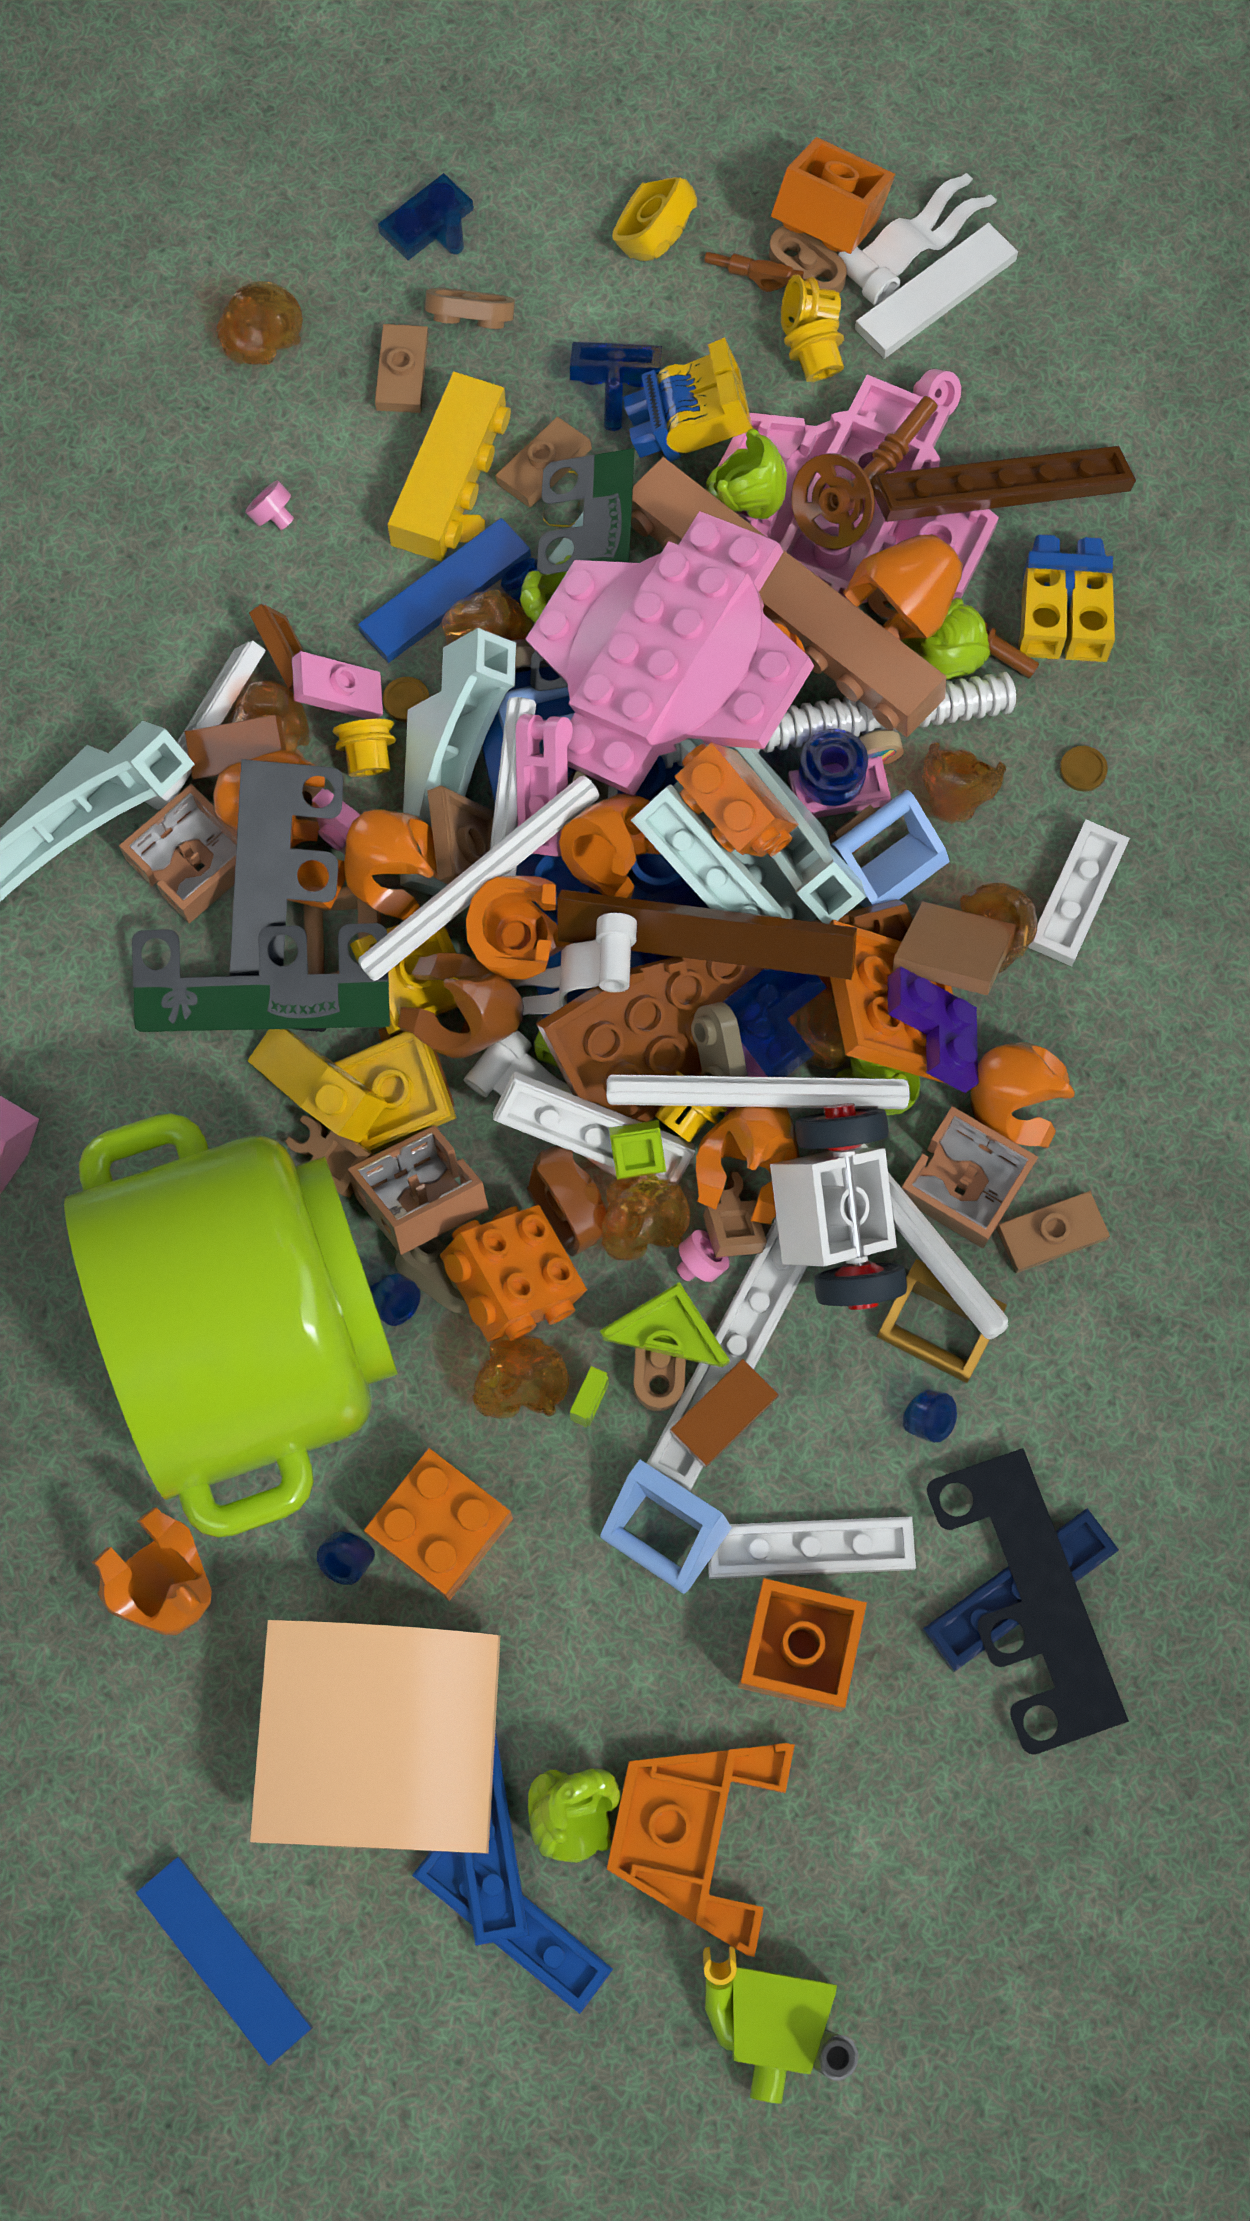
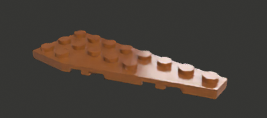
M896 899L849 911L838 921L902 942L913 919L906 903ZM820 919L814 920V921H810V922L822 923V921H821ZM671 957L630 968V983L627 990L608 992L602 990L599 986L593 987L537 1022L536 1025L573 1095L637 1121L648 1122L656 1117L655 1114L661 1106L609 1104L606 1098L608 1076H676L677 1070L685 1076H701L702 1067L698 1047L691 1032V1025L699 1007L723 1002L732 1009L737 1019L740 1035H776V1038H778L835 1001L830 977Z

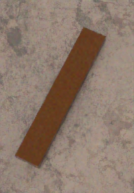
M1112 446L874 475L871 485L885 522L1129 492L1134 486L1136 479L1120 447Z
M561 890L557 898L558 941L579 943L596 940L597 919L608 913H623L632 916L637 921L636 943L631 946V951L848 980L852 979L854 973L856 927Z

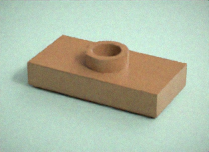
M383 324L375 397L376 411L421 413L429 338L428 326Z
M557 416L495 475L497 484L531 508L542 497L544 468L554 461L585 456L592 450L590 439ZM562 468L555 472L550 480V487L552 488L572 468Z
M1091 1191L1006 1221L997 1227L1015 1273L1106 1241L1110 1237Z

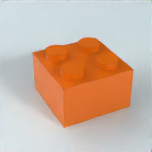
M816 137L787 167L771 217L781 221L790 231L807 233L821 240L824 246L830 250L851 254L878 222L896 174Z
M428 1448L367 1525L364 1532L369 1539L450 1601L507 1528L513 1517L508 1508Z
M763 1578L758 1593L738 1688L841 1712L846 1707L867 1602Z

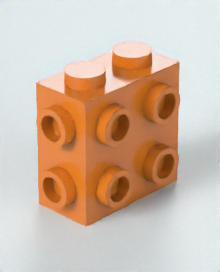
M711 742L708 746L705 744L697 746L682 760L684 768L674 776L684 787L679 794L696 814L700 815L703 811L715 824L711 833L728 852L731 853L736 849L742 855L749 854L763 857L768 854L772 857L791 842L793 837L790 835V832L799 824L738 751Z
M539 1204L519 1211L517 1206L510 1207L493 1217L491 1222L480 1225L478 1220L462 1225L452 1233L454 1240L440 1254L448 1277L456 1284L469 1308L473 1322L480 1327L487 1342L505 1335L508 1336L509 1340H515L532 1331L537 1326L536 1323L547 1320L549 1325H553L564 1320L575 1312L573 1304L587 1291L585 1284Z

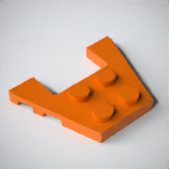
M782 1743L629 1761L607 1870L743 1954L755 1957L764 1907L711 1896L709 1890L730 1783L734 1782L785 1794L795 1745Z

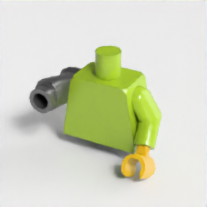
M710 1947L704 1948L703 1966L706 1977L705 2011L719 2045L726 2050L732 2051V2059L734 2061L754 2065L750 2092L751 2099L782 2104L787 2071L811 2074L812 2069L835 2081H842L852 2075L858 2063V2051L854 2041L847 2036L825 2029L836 1995L837 1985L737 1967L736 1953L733 1947H729V1958L725 1962L716 1963L711 1960Z

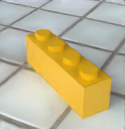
M453 371L387 524L391 546L440 562L443 561L448 548L455 549L457 547L463 528V523L459 522L465 509L469 511L473 509L479 491V484L476 481L481 471L486 473L489 471L495 453V446L492 443L497 433L501 435L505 433L510 420L511 409L506 407L504 387Z

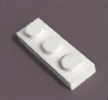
M1087 819L1085 820L1032 935L1028 948L1072 967L1130 838Z

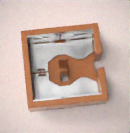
M192 784L186 787L119 845L126 861L151 886L156 883L162 897L189 924L235 884L237 832L222 822L215 814L214 806ZM202 863L204 867L198 872L195 868Z
M952 1106L928 1146L927 1151L934 1154L929 1164L925 1167L929 1157L922 1153L901 1188L921 1212L979 1247L984 1248L1036 1163L1038 1156ZM957 1186L965 1190L963 1196L954 1191Z
M435 1125L348 1168L355 1197L400 1255L489 1210L483 1182L463 1158L457 1161L453 1146ZM460 1177L461 1185L456 1182L455 1178Z

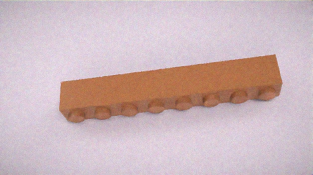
M664 457L633 486L631 526L644 537L652 536L661 544L663 549L668 541L679 545L699 511L765 536ZM786 551L783 552L759 591L764 603L763 614L771 621L785 626L791 633L797 635L803 644L805 653L814 664L812 671L818 674L824 672L836 682L838 689L846 698L853 702L861 701L872 710L873 716L883 727L888 730L895 728L907 738L945 699L947 676Z

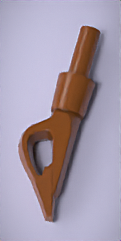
M706 252L704 258L705 263L728 268L730 274L749 277L765 292H772L787 285L793 275H800L801 278L804 275V271L793 270V267L767 260H754L736 253L728 257Z

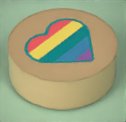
M893 730L870 732L860 737L854 744L857 760L882 756L883 765L896 761L904 753L900 735Z

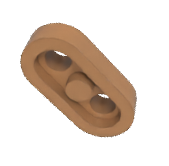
M781 226L774 231L770 239V261L793 267V270L804 271L803 280L809 277H814L816 280L819 277H826L830 281L822 282L817 280L819 288L842 292L845 286L847 269L845 262L840 256L824 246L822 241L807 233H796L788 230L785 226ZM793 250L798 254L796 256H788L784 252Z
M449 288L426 290L425 310L434 314L433 320L437 322L454 324L459 323L460 318L478 320L477 325L483 328L501 329L504 328V322L514 319L515 300L508 296Z
M636 1348L634 1392L638 1401L644 1407L653 1411H665L674 1407L680 1401L684 1392L686 1359ZM655 1378H663L668 1382L669 1388L663 1394H655L650 1390V1382Z

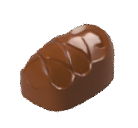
M556 1145L539 1152L533 1163L529 1186L526 1189L535 1206L540 1205L565 1251L574 1257L595 1245L606 1234L609 1221L606 1207L601 1199L602 1196L596 1183L576 1163L572 1150Z

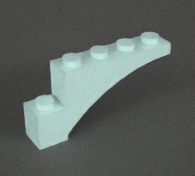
M477 628L443 647L441 691L408 709L403 813L415 815L432 827L428 790L442 785L465 797L487 732L506 693L515 686V642ZM400 874L401 886L433 896L448 885L438 881L433 876L426 878L418 874Z
M142 721L109 753L89 745L85 746L0 828V901L40 867L89 832L155 796L162 797L195 765L165 728Z
M693 738L680 742L688 752H691L701 744H705L702 739ZM724 746L738 751L799 824L790 832V835L793 837L791 842L779 853L772 856V858L792 884L796 894L822 923L829 924L832 920L838 921L866 898L861 879L830 846L827 830L754 748Z

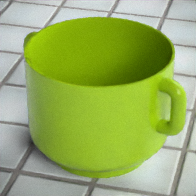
M172 1113L155 1115L102 1133L93 1138L82 1152L78 1166L83 1191L66 1196L64 1201L65 1219L76 1270L93 1329L124 1418L147 1472L158 1492L165 1500L179 1496L182 1509L190 1524L206 1535L217 1538L234 1536L286 1518L300 1510L310 1497L314 1479L308 1451L346 1439L358 1432L368 1420L372 1406L369 1384L398 1375L326 1157L324 1156L295 1166L294 1161L283 1145L275 1139L261 1135L244 1137L209 1149L206 1138L198 1125L187 1117ZM166 1144H172L176 1148L178 1160L113 1181L110 1166L113 1162ZM277 1462L281 1474V1483L278 1486L225 1505H219L215 1502L210 1485Z

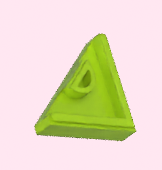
M680 1282L600 1330V1335L604 1341L722 1368L730 1363L726 1353Z

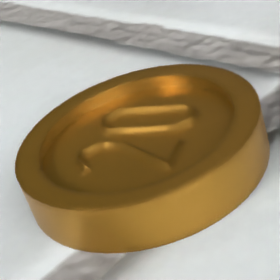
M397 678L390 682L384 690V708L393 719L407 722L408 709L430 698L427 687L416 678Z
M1077 746L1065 753L1060 763V774L1063 781L1070 788L1077 791L1086 792L1098 788L1104 782L1108 772L1105 757L1098 750L1089 746Z

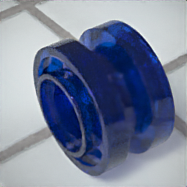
M827 729L813 735L803 747L799 767V782L805 794L813 801L826 806L843 805L856 798L864 786L868 768V753L864 744L857 736L842 729ZM833 762L841 765L844 770L832 773L825 770L822 765Z

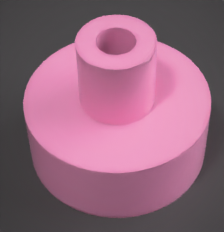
M931 369L916 382L913 393L921 397L928 396L936 403L950 408V415L954 412L960 401L961 384L953 372Z
M277 480L266 487L249 504L245 513L258 526H262L271 519L280 530H283L294 519L284 507L291 498V494Z
M695 1230L679 1245L682 1262L677 1266V1271L686 1281H691L693 1278L698 1277L705 1282H713L729 1268L728 1257L715 1258L710 1238L706 1231Z

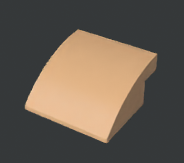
M268 1620L250 1842L489 1854L501 1636L388 1625Z

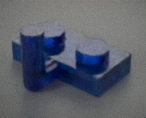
M443 173L378 223L379 233L407 260H410L435 239L451 254H460L464 249L462 218L474 210L473 200Z
M591 342L572 343L570 380L582 381L588 385H599L605 382L604 428L606 430L618 431L622 428L623 383L633 387H644L642 374L655 370L658 375L661 371L662 346Z

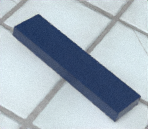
M1088 1508L1056 1531L1075 1583L1119 1551ZM1009 1566L922 1629L953 1673L985 1650L978 1631L979 1619L985 1614L1022 1602ZM1012 1619L998 1621L991 1631L992 1643L1007 1634L1019 1623Z

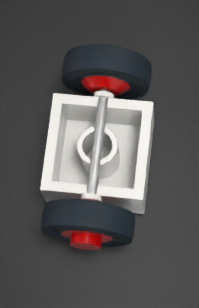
M854 1103L830 1105L824 1107L825 1113L809 1115L796 1120L795 1126L799 1147L807 1149L826 1148L829 1151L770 1164L782 1264L824 1267L846 1261L848 1264L842 1267L829 1269L815 1275L814 1285L818 1303L828 1306H848L850 1310L874 1308L878 1306L879 1302L901 1297L907 1292L906 1273L902 1265L874 1263L868 1261L867 1256L897 1247L885 1148H859L862 1144L879 1141L888 1137L887 1114L884 1109L878 1108L855 1109Z

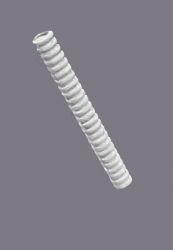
M999 672L996 678L993 674H986L982 680L978 676H973L968 682L963 678L957 679L954 684L952 681H946L945 699L919 727H928L930 722L933 725H941L944 719L948 723H955L958 717L962 721H967L971 719L972 715L980 719L986 713L989 716H997L1000 711L1003 714H1011L1016 704L1014 682L1007 672ZM844 697L843 702H840L839 699L833 698L830 699L828 704L822 700L816 701L813 707L810 703H802L800 709L796 705H790L763 750L764 752H772L774 746H777L779 750H786L789 744L794 748L802 746L803 742L811 746L815 745L818 739L821 743H829L831 737L836 741H842L846 735L851 739L858 738L860 733L864 736L873 731L888 729L883 727L873 716L872 710L859 700L853 702ZM681 743L676 744L677 751L661 755L666 769L672 768L674 762H677L679 766H683L682 760L689 752Z

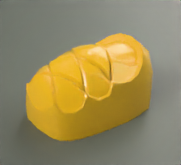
M681 177L667 178L648 183L642 182L630 198L613 230L612 238L630 259L650 261L659 258L681 236L691 211L698 207L697 196L693 187L687 179Z

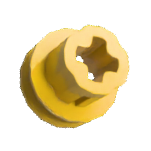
M793 275L785 288L782 299L781 325L784 333L788 335L795 329L817 320L828 318L839 320L841 310L840 293L834 290L819 288L818 282L814 277L803 280L800 275ZM789 317L794 319V323L789 321Z
M835 318L822 319L805 324L784 338L785 345L791 347L789 359L800 361L806 382H816L832 377L844 369L838 346L844 341V335L837 331L840 325L839 320Z
M365 719L347 722L333 728V733L339 737L335 749L346 752L349 776H372L391 770L387 746L396 741V738L389 733V730L394 725L393 721L388 719Z
M678 1070L676 1071V1076H685ZM661 1106L655 1116L690 1143L707 1120L716 1125L718 1123L716 1118L720 1112H727L728 1109L723 1106H691L692 1108L680 1124L675 1121L687 1106Z

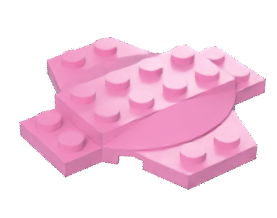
M866 375L849 410L831 414L830 421L817 426L805 425L804 418L750 413L753 428L758 430L760 435L768 437L774 443L784 461L787 472L786 495L780 509L768 519L752 518L746 511L735 513L767 538L777 541L784 551L846 599L847 597L843 591L847 588L857 566L863 559L917 535L929 534L938 536L950 545L962 562V577L953 599L956 597L962 598L999 519L991 510L986 509L885 522L874 497L875 507L871 525L858 542L842 549L820 547L804 535L793 514L791 492L798 471L810 459L826 453L845 455L864 469L873 460L872 453L875 449H878V445L884 441L885 436L888 433H895L923 397ZM937 403L938 409L908 445L909 452L907 455L903 456V460L897 464L894 471H887L886 473L939 467L940 458L934 446L949 418L950 408ZM746 433L732 438L718 466H722L737 449H747ZM834 465L837 476H844L849 480L855 477L846 468ZM818 473L813 476L809 484L808 502H812L813 488L821 477ZM826 484L824 489L829 488V485ZM863 499V507L859 518L853 523L855 528L858 526L863 517L865 499ZM822 515L814 519L822 530L832 535H838L839 524L827 521Z
M699 511L679 545L668 541L660 554L640 563L574 560L526 637V641L568 684L570 697L568 704L575 711L570 720L573 733L571 741L567 745L568 767L622 792L635 795L658 756L677 751L676 744L688 738L702 739L705 745H709L712 742L729 747L764 749L814 667L809 656L763 614L764 603L759 591L784 552L777 541Z

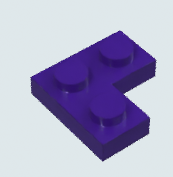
M900 966L888 976V1015L926 1034L927 1074L966 1093L978 1084L977 1007Z

